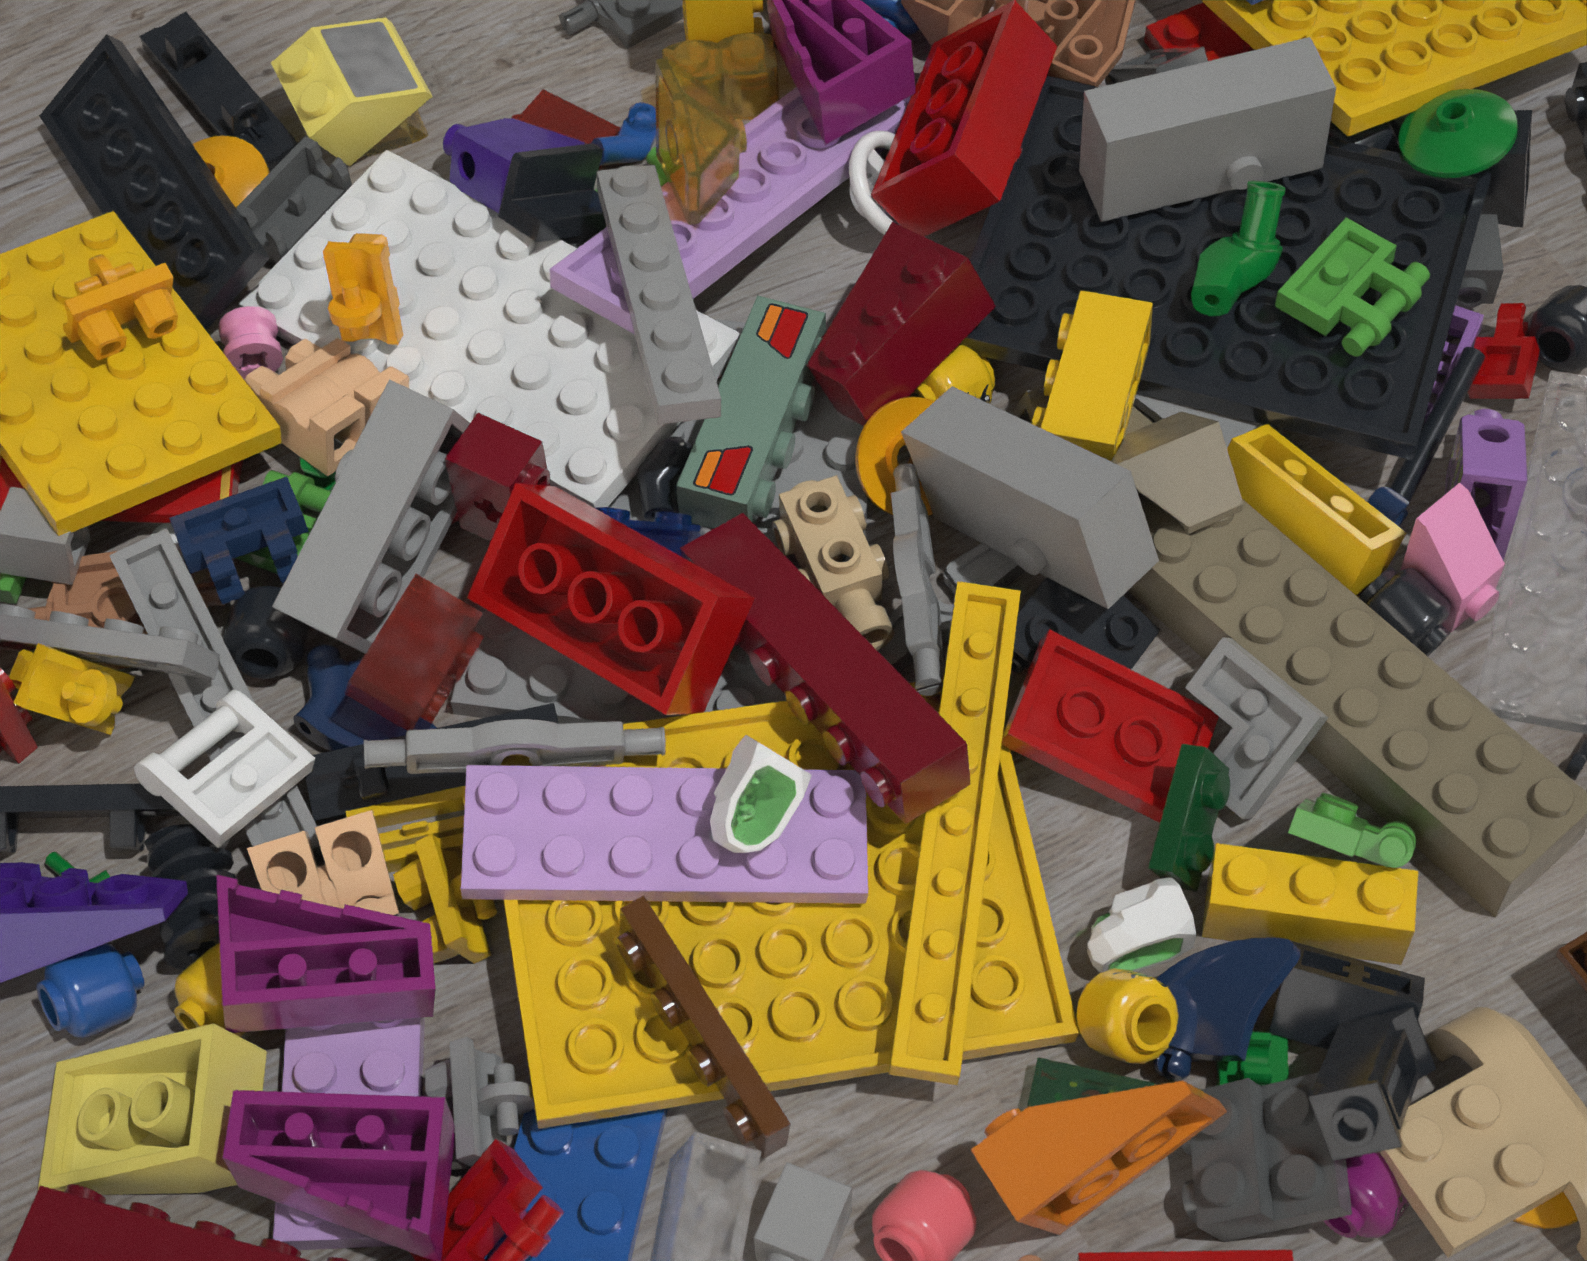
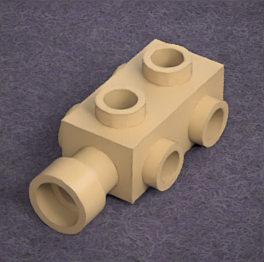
M837 475L820 481H805L797 484L790 491L780 493V519L772 522L779 550L785 556L795 554L801 567L798 570L876 650L883 648L892 640L895 631L885 609L882 606L876 605L875 602L882 600V581L889 579V571L880 546L878 544L869 546L863 533L866 530V520L858 498L855 495L846 496ZM843 554L849 556L850 560L843 562Z

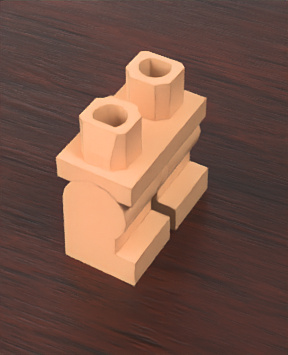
M336 338L322 348L307 339H303L290 347L288 354L285 356L286 371L278 375L271 369L260 366L247 374L245 382L279 424L282 443L326 476L334 473L342 457L348 451L354 449L389 379L409 388L408 375L392 366L379 372L375 365L365 356L357 353L351 354L350 345L339 338ZM334 439L339 440L343 444L337 450H334Z
M372 810L314 827L325 861L324 865L318 867L307 831H301L247 848L261 890L280 894V890L302 894L303 900L342 909L347 904L390 915L400 913Z

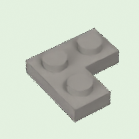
M1221 638L1185 687V689L1232 727L1213 754L1230 768L1228 774L1230 778V794L1226 806L1240 818L1252 819L1329 717L1232 638Z

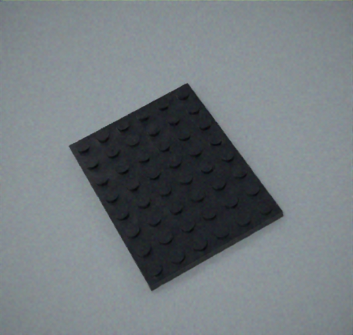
M1046 76L1020 146L1022 148L1021 155L1013 165L1000 202L991 205L970 258L971 264L996 307L959 345L971 348L979 356L1046 372L1050 359H1061L1063 350L1057 348L1061 319L1064 313L1074 314L1080 290L1152 302L1150 345L1136 394L1413 460L1492 173L1481 171L1458 178L1433 177L1412 168L1405 161L1401 153L1328 138L1323 168L1267 181L1286 188L1285 195L1282 197L1275 238L1280 241L1283 251L1274 271L1265 280L1242 292L1227 314L1208 316L1194 309L1191 297L1199 257L1213 243L1223 237H1231L1233 233L1239 232L1247 197V188L1228 190L1101 222L1079 171L1084 91L1098 87ZM1346 217L1397 245L1394 261L1391 263L1392 266L1404 271L1412 262H1418L1423 264L1430 273L1429 280L1421 287L1422 295L1410 310L1406 312L1400 311L1390 322L1391 331L1380 344L1369 346L1358 357L1350 355L1342 346L1343 338L1351 330V327L1339 321L1325 336L1275 307L1277 292ZM1370 287L1360 299L1373 306L1382 295Z

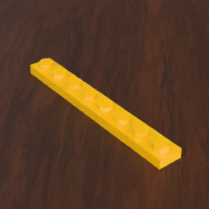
M957 581L938 713L967 742L971 785L924 814L889 1075L958 1085L960 1079L1020 590Z

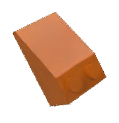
M1178 1081L1027 1107L1022 1112L1018 1108L1012 1109L994 1119L986 1127L984 1133L987 1138L973 1147L971 1151L1017 1222L1061 1235L1227 1113V1111L1216 1098L1185 1081Z

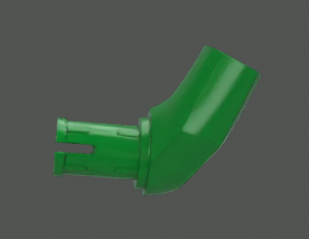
M1248 181L1247 197L1239 232L1233 233L1231 237H1223L1200 254L1191 293L1195 310L1208 316L1227 314L1242 292L1265 280L1274 271L1283 251L1280 241L1275 238L1282 197L1285 195L1286 190L1284 186L1266 181Z

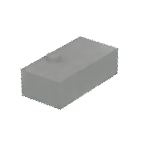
M1311 37L1084 91L1079 171L1101 222L1228 190L1246 189L1248 181L1267 182L1323 168L1336 86Z
M389 379L354 449L348 451L339 462L335 474L336 484L272 607L372 658L383 657L457 513L445 457L470 422L454 409Z
M953 386L901 431L934 518L1015 560L1026 572L1032 575L1040 573L1109 609L1159 561L1130 470Z

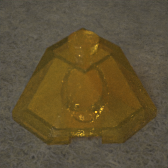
M655 59L656 156L688 225L698 224L739 178V154L746 153L747 151L745 127L740 118H733L723 96L670 59Z

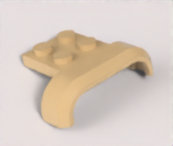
M1476 1007L1432 1031L1426 1042L1440 1061L1456 1055L1468 1063L1473 1071L1409 1106L1402 1127L1398 1130L1403 1143L1402 1147L1379 1152L1393 1172L1405 1198L1449 1258L1554 1196L1564 1192L1577 1215L1580 1225L1581 1237L1577 1244V1249L1584 1260L1587 1261V1107L1533 1035L1520 1022L1508 1015L1487 1007Z

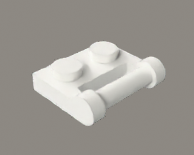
M231 690L217 701L215 712L161 754H148L134 766V772L141 785L148 792L155 796H162L219 848L312 772L315 757L245 694L238 690ZM231 731L243 732L245 734L189 780L180 773V771Z

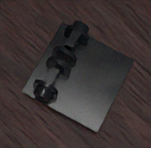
M1045 577L1018 612L1011 670L1021 673L1024 668H1030L1040 640L1049 629L1132 670L1161 629L1124 596L1107 609Z

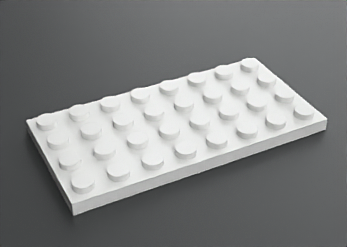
M386 150L238 303L240 308L255 306L269 310L276 318L277 336L292 345L307 339L322 348L336 338L341 339L339 327L332 323L329 316L328 305L333 297L323 250L328 241L349 242L356 233L384 235L388 241L390 251L389 263L393 283L397 287L400 302L398 309L404 335L398 345L387 344L382 340L373 338L345 342L350 345L351 354L357 353L365 356L375 365L379 372L384 371L390 366L409 376V389L454 409L470 423L477 413H481L543 441L547 469L550 472V486L558 487L603 513L637 474L638 468L659 441L668 438L681 423L675 422L658 425L635 334L550 288V268L577 248L560 239L542 242L533 241L498 217L499 213L461 192L454 184ZM696 310L717 381L725 372L741 333Z

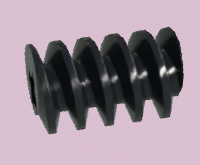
M192 824L164 827L152 833L144 841L149 851L147 862L153 877L186 881L188 894L166 921L161 922L159 927L160 935L164 943H166L164 958L167 964L181 970H185L211 947L220 944L217 875L237 879L235 874L228 872L234 864L231 852L224 849L227 847L230 839L217 848Z

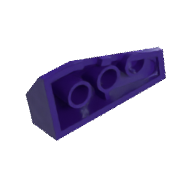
M25 862L0 863V983L166 921L188 894L186 881L119 874L95 883L89 882L86 869L68 868L61 872V876L44 877L41 876L39 864Z

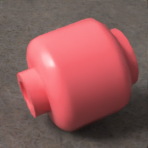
M918 1170L906 1174L872 1214V1231L875 1236L874 1247L883 1261H952L976 1232V1215L970 1203L967 1189L960 1181L947 1174H938L926 1170Z

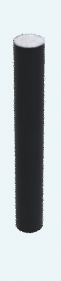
M1463 348L1422 426L1414 459L1404 460L1390 488L1409 502L1485 360V355L1476 348Z

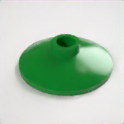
M1478 89L1449 91L1432 99L1418 110L1409 113L1402 123L1399 132L1400 151L1405 161L1412 168L1429 176L1458 178L1473 175L1495 165L1511 150L1518 134L1517 117L1512 106L1494 93Z

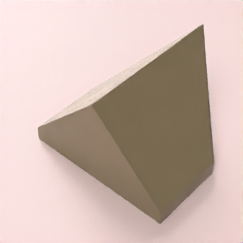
M1182 411L1128 433L1111 462L1130 470L1136 489L1178 519L1187 534L1241 512L1243 509V500L1219 421Z

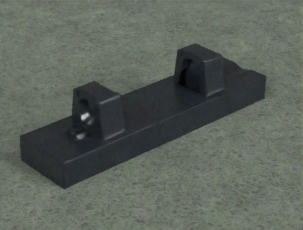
M187 12L172 18L165 25L153 28L139 36L144 52L215 136L237 137L252 144L265 159L269 172L298 144L297 140Z
M550 703L435 729L472 728L489 722L514 719L543 720L559 723L555 705ZM406 735L384 740L406 739ZM364 744L312 755L315 757L313 769L305 777L314 821L346 814V811L466 786V772L410 774L407 772V765L384 767L389 786L387 788L382 778L381 767H368V769H365Z
M141 783L0 786V853H15L17 851L19 819L110 817V847L119 851L145 849L147 816L183 815L162 796H155L148 792Z

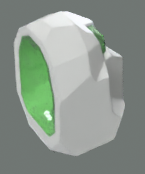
M745 735L734 748L731 762L714 791L716 801L710 818L713 841L733 853H748L762 850L780 837L804 798L812 775Z
M1166 877L1115 895L1112 907L1108 913L1098 917L1095 924L1091 926V938L1087 943V954L1092 965L1100 973L1114 968L1138 972L1170 962L1193 948L1196 938L1193 914L1180 885L1172 877Z

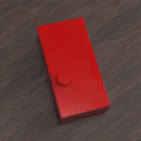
M1016 0L932 44L915 86L916 93L910 98L871 193V196L902 227L923 237L1000 202L1013 165L1021 155L1022 148L1020 146L1058 46Z
M515 483L467 596L471 601L665 715L696 714L705 711L755 597L558 487Z

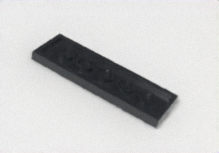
M106 34L39 117L102 214L114 211L156 266L166 263L174 277L173 289L207 331L270 257L124 43Z

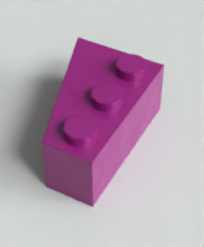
M767 0L771 36L825 145L916 93L911 40L863 1Z
M217 875L222 1002L225 1029L227 1031L237 1033L433 1017L436 988L431 927L429 923L347 904L344 905V909L303 900L302 894L286 890H280V894L238 885V879Z
M233 1090L223 1159L239 1188L432 1261H441L455 1141V1124L445 1097Z

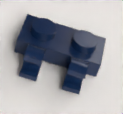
M287 476L169 518L189 573L192 574L208 568L222 605L239 599L245 594L232 559L268 547L280 581L283 583L286 581L298 557L292 537L309 532Z

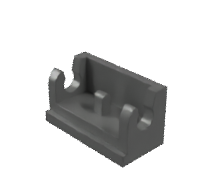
M306 136L236 207L270 257L267 263L275 266L352 186L348 168L343 160L337 157L329 168L323 161V153L318 143Z

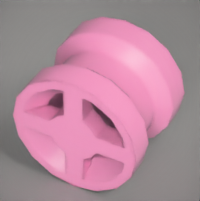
M246 306L236 308L226 313L220 319L218 330L221 342L225 345L223 353L243 379L246 378L247 374L260 366L269 368L274 372L281 366L283 361L280 343L275 340L278 335L275 315L269 310L261 307Z

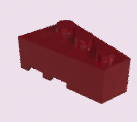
M892 222L807 363V366L836 411L864 426L869 418L885 404L899 398L909 397L996 306L968 257Z

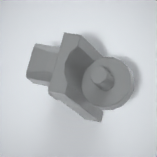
M469 1037L449 1042L450 1059L424 1070L427 1096L445 1097L448 1107H453L455 1141L451 1170L471 1168L495 1139L507 1145V1136L519 1132L518 1115L527 1113L535 1108L532 1085L515 1081L514 1065L501 1064V1057L498 1055L476 1050L474 1048V1041Z

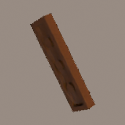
M644 895L620 908V935L615 937V942L624 962L634 974L643 970L656 991L652 992L650 996L659 1017L670 1030L679 1026L688 1040L691 1048L686 1051L687 1057L699 1080L706 1087L714 1083L728 1103V1106L723 1108V1113L736 1138L743 1145L752 1141L763 1159L786 1146L791 1123Z

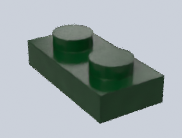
M1181 744L1148 868L1160 878L1172 877L1180 885L1181 889L1197 892L1202 872H1205L1212 862L1214 853L1212 834L1218 812L1224 808L1229 798L1230 778L1228 774L1230 768L1206 747Z

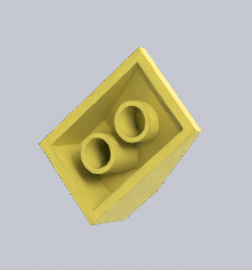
M213 1023L56 1062L38 1189L41 1185L64 1192L67 1185L74 1184L94 1190L101 1195L202 1193L237 1185L223 1159L233 1090L263 1091L267 1051Z

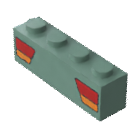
M757 295L718 387L721 396V417L704 420L676 485L680 520L714 529L741 513H744L754 524L758 516L767 518L776 492V483L772 482L778 468L786 469L793 455L796 436L792 432L797 420L806 421L812 408L815 387L811 385L815 377L808 368L807 363L826 333V313Z

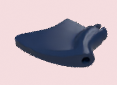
M327 644L316 646L308 653L306 661L309 668L306 674L310 689V699L293 717V720L298 730L315 744L333 751L364 744V740H384L406 735V732L410 730L437 728L406 694L400 680L395 656L347 662L341 659L340 652L336 647Z
M1284 938L1236 940L1194 953L1177 962L1156 979L1165 984L1176 999L1179 1018L1176 1032L1168 1045L1169 1047L1154 1060L1155 1071L1165 1078L1182 1081L1190 1074L1191 1062H1198L1199 1059L1245 1061L1254 1024L1269 998L1298 962L1301 956L1300 949L1291 940Z

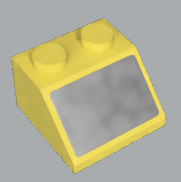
M386 17L312 27L271 62L308 137L316 141L318 145L335 157H340L348 166L356 162L433 97L393 23Z

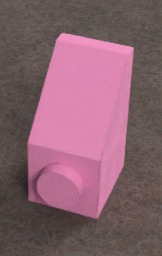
M1458 483L1416 518L1400 571L1407 568L1418 570L1449 600L1451 612L1443 626L1450 632H1453L1469 617L1474 621H1478L1492 609L1500 597V592L1496 587L1505 565L1469 490L1462 484Z

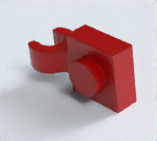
M1501 303L1498 309L1494 337H1476L1474 348L1485 355V360L1468 391L1470 399H1529L1540 350L1535 336H1527L1526 334L1528 322H1523L1526 311L1525 303Z

